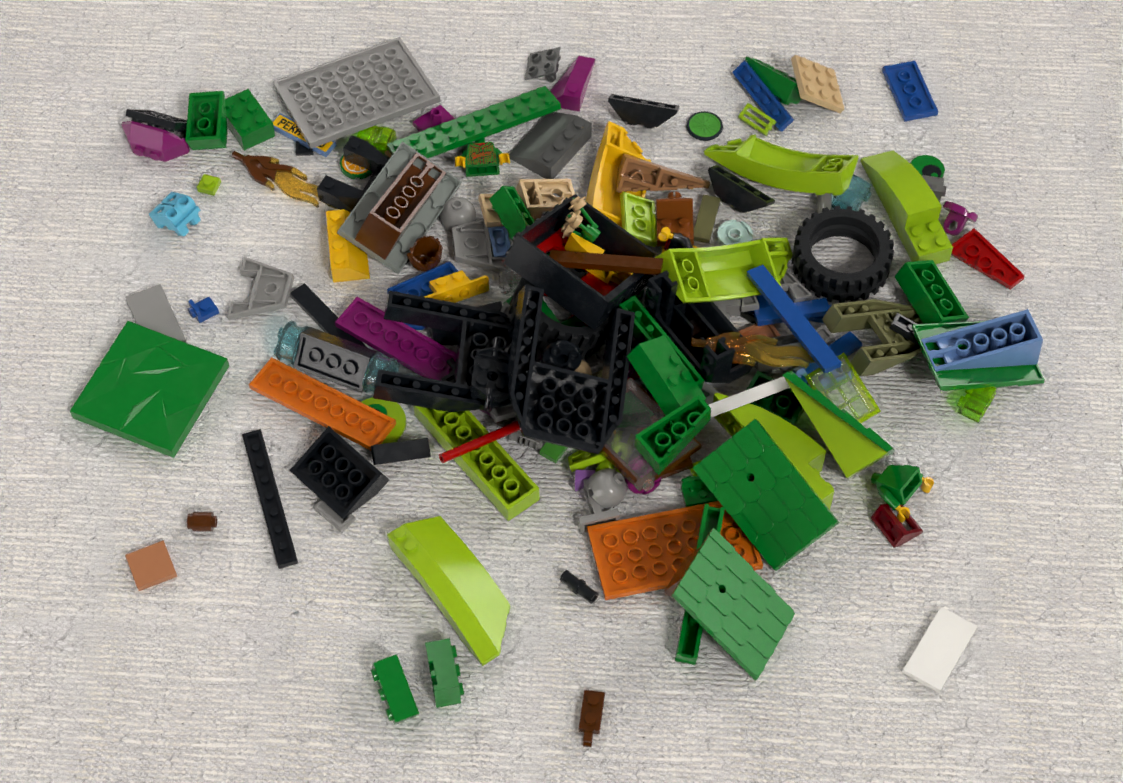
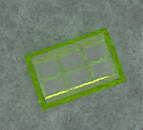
M845 353L837 356L842 362L840 368L825 374L820 368H817L804 376L813 390H819L840 410L845 409L861 424L881 412Z

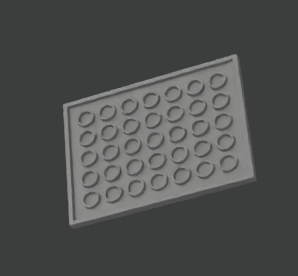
M400 37L273 81L274 88L310 149L441 102L439 94Z

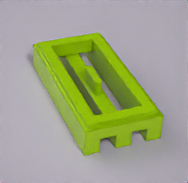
M749 103L746 104L738 115L740 120L765 136L768 135L769 130L771 131L773 124H776V120ZM748 109H751L752 111H754L755 113H757L758 115H760V116L763 117L764 119L768 120V121H769V124H767V123H765L764 121L760 120L759 118H757L756 116H754L753 114H751V113L748 112L747 110H748ZM744 114L747 115L748 117L752 118L753 120H755L756 122H758V123L761 124L762 126H764L765 129H762L761 127H759L758 125H756V124L753 123L752 121H750V120H748L747 118H745V117H744Z

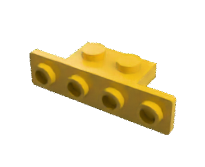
M462 270L429 281V288L433 291V294L424 297L456 303L488 292L489 277L484 275L470 280Z

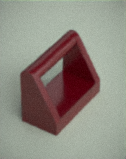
M887 503L881 504L870 517L893 548L899 547L923 533V530L911 515L909 518L905 516V521L912 529L907 531L892 512L894 510Z

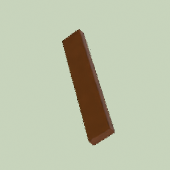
M551 250L549 255L565 268L653 275L660 274L663 268V258Z

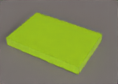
M623 191L620 194L622 228L645 245L655 247L657 245L655 201Z

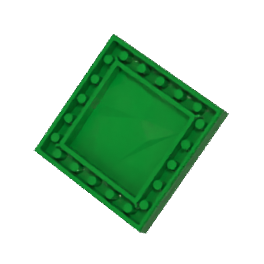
M127 321L71 408L70 413L73 419L174 458L230 365L225 357Z

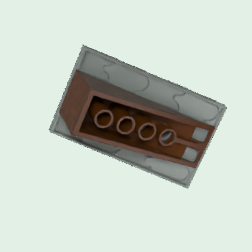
M401 142L339 228L337 234L399 274L409 260L407 253H410V247H413L418 238L427 234L441 214L444 203L453 197L462 181L404 142Z

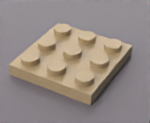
M794 55L791 58L800 98L841 113L844 110V105L835 70L804 57Z

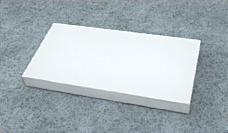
M940 607L902 673L940 693L978 626Z

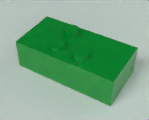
M933 260L905 262L894 276L923 324L966 322L969 319V316Z
M665 335L638 344L626 356L665 415H668L698 395L704 401L707 399Z

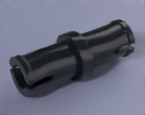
M568 570L562 573L560 581L569 586L573 593L581 595L590 604L596 601L599 593L586 585V581L578 579Z

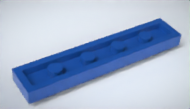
M745 60L732 72L765 114L776 120L775 126L778 130L783 132L794 121V118Z

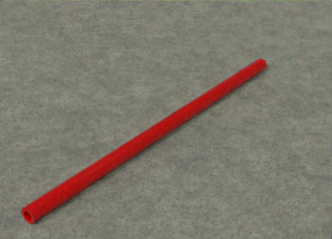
M635 370L634 374L628 377L627 380L629 378L637 380L640 376ZM518 421L439 454V459L442 463L448 462L520 430Z

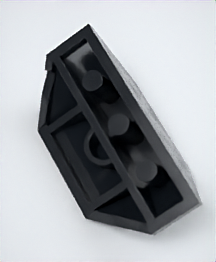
M611 94L608 98L609 104L622 121L627 122L629 125L641 124L650 129L660 126L676 115L680 107L679 105Z
M719 165L709 167L708 173L715 195L721 198L722 202L734 206L738 212L746 213L775 203L774 199Z

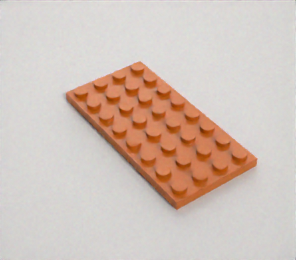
M719 501L705 503L709 504L710 507H723ZM705 504L587 526L605 600L667 588L683 560L696 549ZM724 510L720 534L753 567L754 571L763 569L759 551L731 515Z

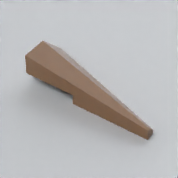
M623 154L617 174L616 192L709 188L710 181Z

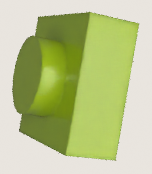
M203 174L197 186L198 192L215 196L221 184V179Z

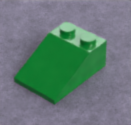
M224 91L189 93L185 140L192 150L226 148L228 130Z

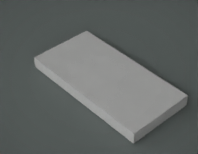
M161 284L125 297L138 325L187 343Z

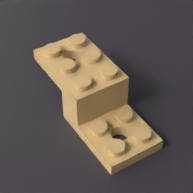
M519 179L516 187L517 193L534 221L537 218H541L543 212L552 211L565 198H570L575 194L571 179ZM480 194L478 198L486 227L503 226L500 217L493 210L489 200L494 194Z

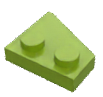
M582 450L568 457L571 472L584 470L588 466L601 464L607 460L601 452L594 454Z

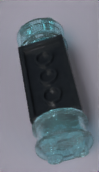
M295 321L288 322L284 328L281 327L278 331L277 337L279 339L274 349V356L278 360H288L296 369L361 393L363 391L366 393L374 392L375 380L379 369L398 372L400 368V363L397 362L396 358H385L378 351L309 326L300 327Z

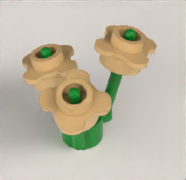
M579 196L572 198L570 202L572 206L568 209L572 208L574 212H570L565 219L567 222L561 226V232L564 233L562 238L565 236L569 238L571 233H574L592 243L601 233L597 229L599 226L583 208L587 204L584 201L585 196L583 198ZM580 213L585 216L591 226L589 224L584 226L581 223L583 217L579 215ZM579 226L582 229L581 233L575 231V228Z

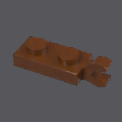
M584 690L579 732H584L583 746L585 747L592 746L593 734H600L605 692Z

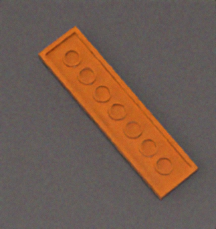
M272 357L249 384L250 389L326 428L329 426L337 434L370 451L371 446L381 444L397 424L395 419Z

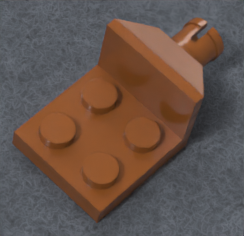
M675 191L676 196H673V192H670L667 198L656 199L657 246H664L666 241L658 239V235L664 227H668L672 234L674 232L681 233L683 236L688 237L691 244L694 245L693 198L682 197L679 192Z

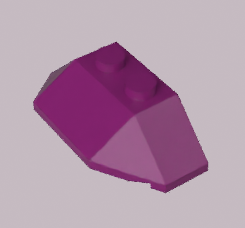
M135 121L122 122L121 124L132 152L138 156L167 162L188 154L190 151L189 145L185 141L186 139L179 138L177 135L166 130Z

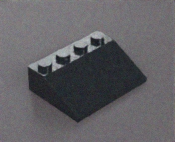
M329 426L289 470L342 519L347 518L376 496L389 481L382 472Z

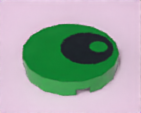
M920 155L910 162L921 176L926 175L940 178L944 176V165L934 156Z

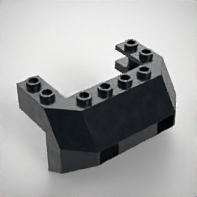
M668 271L648 279L644 301L646 310L705 380L704 382L731 383L751 371L759 360L760 355L714 302L683 303L676 295L678 283L677 281L672 282L669 279Z

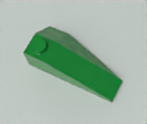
M746 56L745 60L771 92L780 98V102L789 105L790 103L798 104L803 100L800 98L795 78L788 76L789 74L774 69L775 67L763 61Z

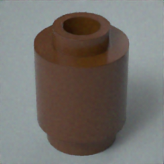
M194 511L187 516V528L192 529L194 532H213V529L217 528L218 520L213 512Z

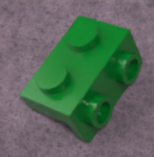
M688 476L681 480L680 489L685 507L718 501L699 476Z

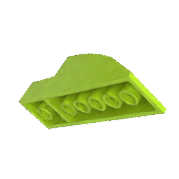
M894 150L860 158V162L911 261L933 260L935 264L950 261L953 246L938 220L942 205L921 174L910 162Z
M715 393L713 403L729 396ZM750 403L714 416L731 437L747 426L752 420L757 419L830 510L834 489L819 473L823 468L826 450L815 440L781 417Z

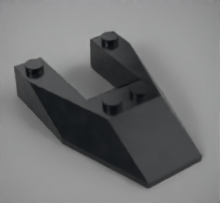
M351 135L343 148L344 158L347 162L374 172L364 189L360 190L325 175L317 188L319 201L352 212L390 159V157L369 142Z

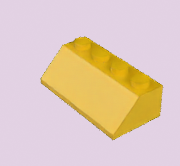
M345 209L326 211L333 283L370 279L367 253L337 234L339 228L351 213Z

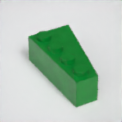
M698 395L635 435V448L658 476L710 421V406Z

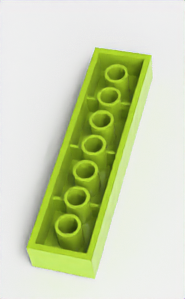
M413 406L415 417L445 451L489 433L470 411L446 412ZM497 441L453 459L507 521H510L540 500L539 487Z

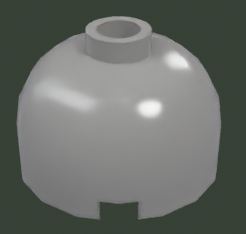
M453 197L443 205L444 208L440 214V221L447 231L451 232L452 227L476 221L475 208L466 198Z
M601 469L591 475L587 481L588 490L592 489L594 493L592 495L593 499L604 508H615L626 496L627 485L625 478L621 473L613 469Z

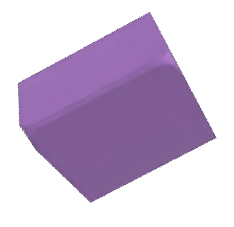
M595 470L575 471V491L583 489L584 480L589 479L595 473Z

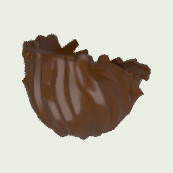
M423 236L417 239L412 248L410 247V253H407V257L411 265L418 271H429L440 263L443 247L438 238Z

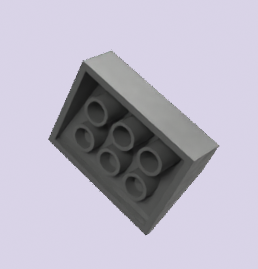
M557 112L549 113L512 150L509 157L514 162L545 179H554L591 138L592 123L577 115Z

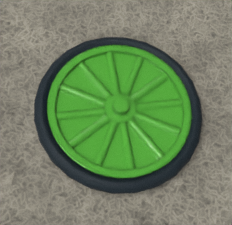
M701 111L694 113L688 118L686 127L688 133L695 139L709 141L717 138L722 133L723 123L716 114Z

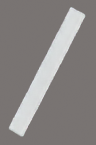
M780 377L709 404L711 417L790 388L784 377Z

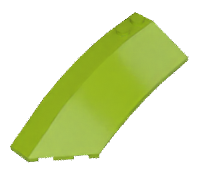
M756 134L751 135L745 141H741L739 138L727 141V145L718 146V144L710 145L704 151L705 156L736 174L755 182L788 191L815 193V195L832 193L834 196L842 195L848 189L859 159L858 155H823L791 150L756 138Z
M762 238L760 240L724 246L668 249L655 258H663L662 272L668 271L669 279L672 282L677 281L676 295L683 303H698L761 295L747 277L748 270L761 265L765 266L781 286L780 281L785 276L788 268L787 263L791 260L793 253L788 238Z
M441 516L406 523L388 533L387 537L391 550L422 585L453 627L462 643L479 663L484 666L498 657L501 652V642L505 634L510 604L489 573L461 538Z

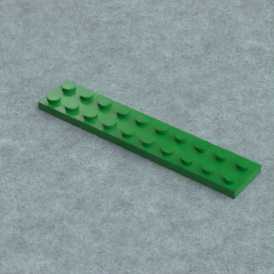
M546 86L539 87L511 99H506L503 102L387 144V149L393 155L401 142H404L426 158H431L560 110L561 103Z

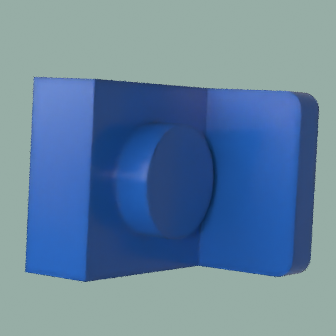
M210 297L194 303L192 299L188 301L190 306L188 312L199 323L219 314L218 308Z

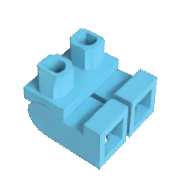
M171 192L161 202L162 204H158L149 213V216L158 228L166 226L168 230H173L183 237L189 232L186 226L188 223L196 225L201 220L198 215L201 210L196 206L194 200L188 195Z

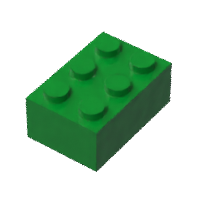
M249 89L225 99L227 127L244 151L275 137L273 122Z

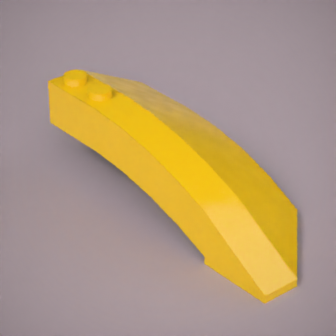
M608 121L594 162L586 202L622 227L621 193L616 192V183L623 154L651 161L650 159H645L642 155L643 151L638 144L628 138V132L624 127ZM646 190L638 192L624 191L643 198L646 195Z

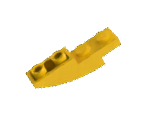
M571 233L564 247L566 251L603 254L605 251L574 233ZM586 269L589 273L607 284L609 281H612L619 285L633 274Z

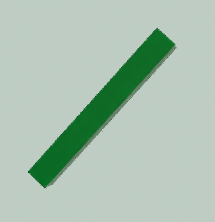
M709 504L704 505L695 550L701 547L713 528L717 532H721L724 507L715 508L710 507ZM685 609L675 661L695 665L703 627Z

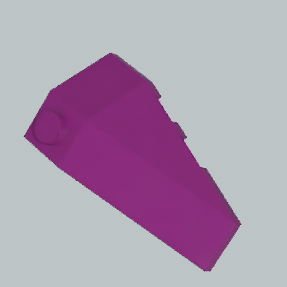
M578 56L550 90L561 103L562 109L580 112L595 64V58Z

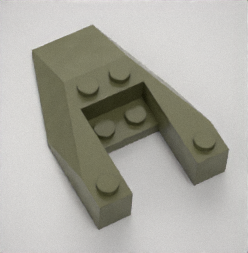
M876 299L836 303L831 305L822 318L831 333L872 328L880 339L881 345L861 347L850 363L860 377L875 375L912 359L922 352L920 346L889 328L897 312L917 324H923L913 306Z

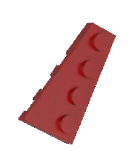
M975 228L952 244V256L1008 289H1012L1024 280L1025 275Z

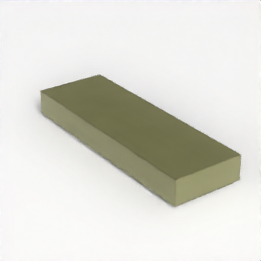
M703 194L694 227V241L710 243L721 198Z

